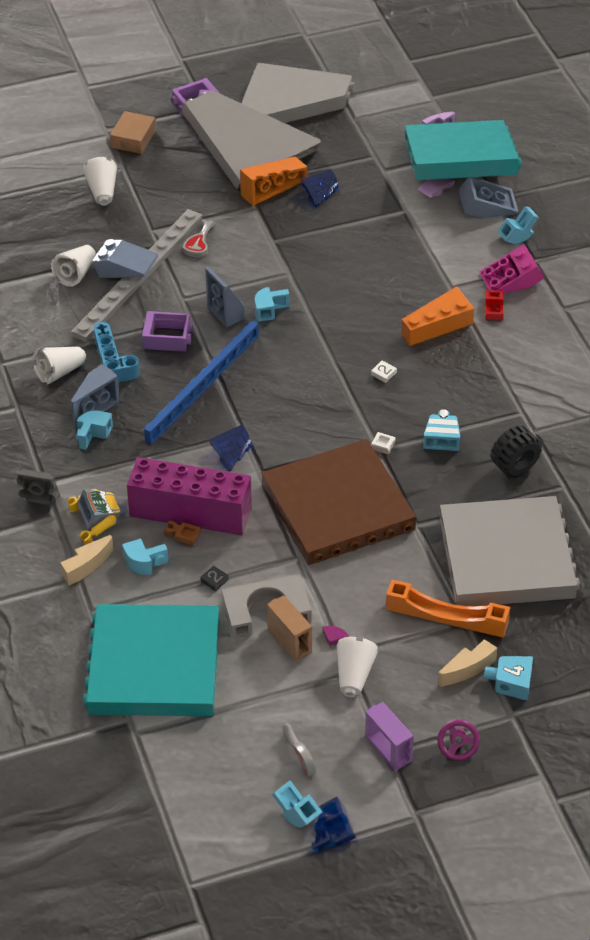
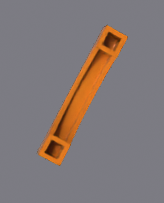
M391 580L386 594V610L504 638L509 623L510 607L491 602L487 606L450 604L422 594L411 587L409 583Z

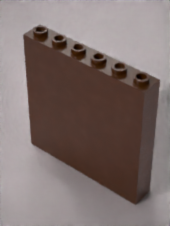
M367 439L262 472V486L307 565L319 563L323 560L337 557L416 529V516Z

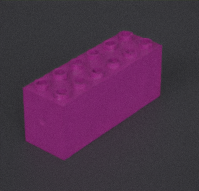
M137 457L127 483L130 517L165 523L174 521L177 525H181L184 522L201 527V529L243 536L252 508L250 475Z

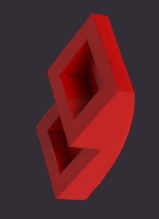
M485 290V320H503V291Z

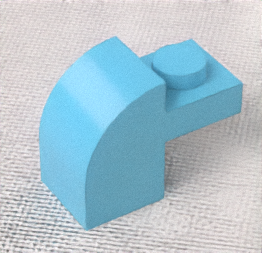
M525 206L516 220L506 218L497 232L506 242L518 244L526 241L533 235L534 232L531 228L539 217L530 207Z
M269 287L261 289L255 295L257 322L275 319V309L289 307L288 289L270 292Z
M90 411L78 418L76 440L79 442L80 449L87 450L92 437L108 438L113 427L112 413Z
M141 539L122 544L123 558L128 568L137 574H153L152 567L168 563V549L165 544L149 549L145 548Z
M288 781L271 794L283 809L282 815L295 827L301 828L322 813L312 797L307 795L303 798L291 781Z

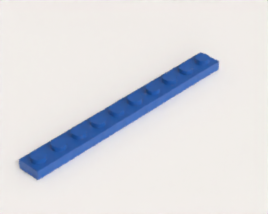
M252 320L145 426L146 443L152 445L259 337L257 322Z

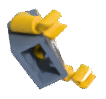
M83 489L79 498L70 497L68 499L70 512H76L80 508L87 529H91L90 532L82 531L80 534L84 545L92 543L94 535L98 536L108 528L116 525L119 515H126L127 513L126 504H117L114 494L109 492Z

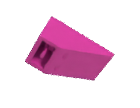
M524 244L479 271L489 290L503 291V294L530 288L545 279Z

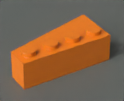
M291 157L240 169L241 196L254 206L306 181L307 166L297 157Z
M455 287L403 318L401 335L408 345L412 346L472 325L474 307L459 288Z

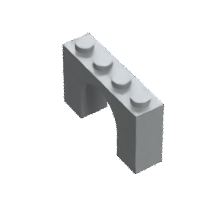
M300 574L221 589L222 604L232 639L252 635V621L249 614V609L252 605L263 600L277 599L283 595L309 624L312 623V611Z

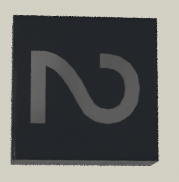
M213 565L200 577V580L214 591H217L229 580V575Z

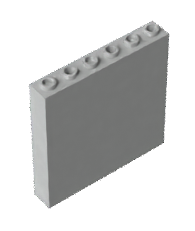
M556 496L440 505L439 519L455 605L485 606L490 605V602L510 604L576 598V591L580 589L579 578H575L576 565L571 561L573 558L572 548H568L569 535L564 531L566 528L565 519L561 518L562 506L558 504Z

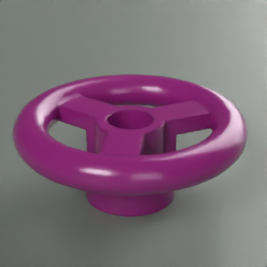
M457 719L449 721L440 729L437 743L445 757L461 761L472 757L476 753L480 744V736L473 724ZM455 726L466 727L471 731L473 737H467L463 729L455 728ZM448 730L450 731L449 737L452 744L449 750L444 745V735ZM456 737H461L462 740H461V741H455V738H456ZM464 744H473L468 752L455 754L458 747Z

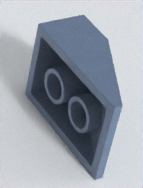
M468 177L459 189L464 213L469 216L483 218L518 214V208L511 188L478 178Z
M110 239L106 240L92 262L99 278L145 277L158 258V254L123 240Z
M208 266L205 267L207 308L226 327L243 320L245 311L243 302L236 297L231 289Z
M104 364L88 373L71 400L73 423L76 429L78 428L77 420L84 413L90 411L105 412L120 402L118 376Z

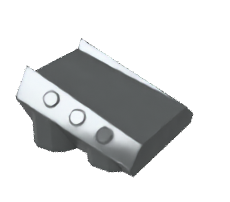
M26 469L17 471L18 476L16 480L21 485L18 493L22 499L48 505L55 503L57 498L61 496L55 479L50 473Z

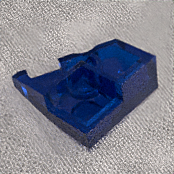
M331 169L301 179V185L309 194V200L315 208L320 206V202L323 199L327 200L332 193L339 189L337 179Z
M240 425L211 438L210 445L220 456V462L230 472L233 470L235 462L237 460L240 461L243 458V454L250 450L252 441L244 426Z
M338 797L318 806L322 813L318 815V820L315 823L316 839L315 843H312L314 851L333 848L356 838L345 806Z

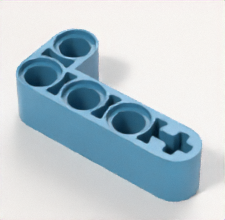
M106 322L96 323L94 325V336L101 365L104 364L118 376V382L138 378L140 375L138 358L133 355L119 357L110 325Z

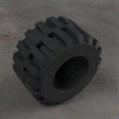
M519 425L505 431L495 441L490 457L492 462L506 476L518 477L530 470L540 458L542 443L525 426Z

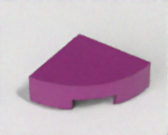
M322 627L329 646L338 644L339 639L349 637L339 627Z

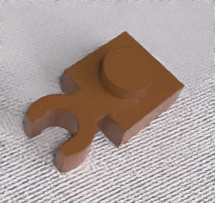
M168 521V528L170 529L164 528V535L166 537L175 536V541L194 546L201 533V527L182 522L181 526H178L174 521Z

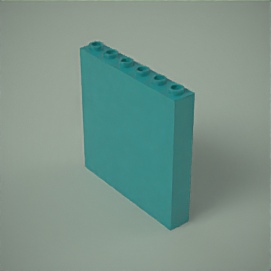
M504 120L405 125V143L416 180L518 175V168H521V158H519L516 145L513 143V138H511V133L508 132V126L505 125Z
M97 604L96 612L92 613V624L95 627L91 628L90 639L93 641V644H89V657H91V661H87L89 677L85 678V689L88 691L87 694L83 695V706H87L88 715L214 716L219 606Z

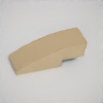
M111 535L75 549L74 557L60 562L62 576L68 586L91 574L110 556L114 550Z
M483 640L473 651L464 648L439 671L438 685L440 687L453 685L484 671L485 666L489 667L496 661L497 647Z

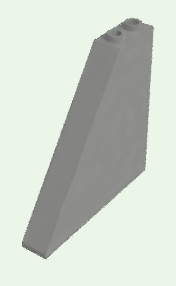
M258 63L241 104L278 121L288 123L345 108L347 102H350L351 92L354 90V82H352V75Z
M213 90L207 93L203 92L197 98L188 99L184 103L182 110L184 116L237 190L241 188L240 169L291 157L301 159L317 151L321 144L320 139Z

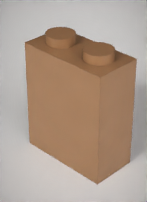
M124 111L110 134L111 148L142 154L156 131L155 117Z
M285 595L273 599L267 604L268 631L294 661L312 653V626Z

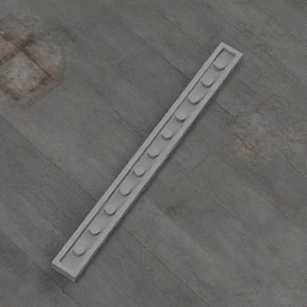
M187 209L149 249L157 253L158 258L146 276L122 277L71 331L72 337L87 343L94 335V325L98 322H107L203 220L202 214Z

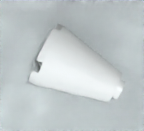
M106 157L90 159L88 164L83 166V173L94 199L100 205H107L112 201L117 172L114 160L111 159L109 161Z
M84 245L56 255L51 262L53 275L61 280L59 281L61 284L75 286L82 280L93 263L92 260L96 256L95 250L89 245Z
M80 347L38 348L34 351L33 360L36 359L37 363L34 369L41 382L50 384L83 365L86 354Z
M344 637L338 641L337 659L340 691L347 697H355L361 693L377 656V645L368 639L363 638L362 642L356 641V637Z

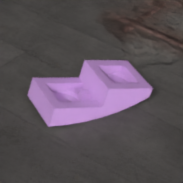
M445 112L436 114L422 120V124L455 123V113Z
M451 178L429 179L419 187L418 191L430 198L441 196L443 189L453 187L455 181Z

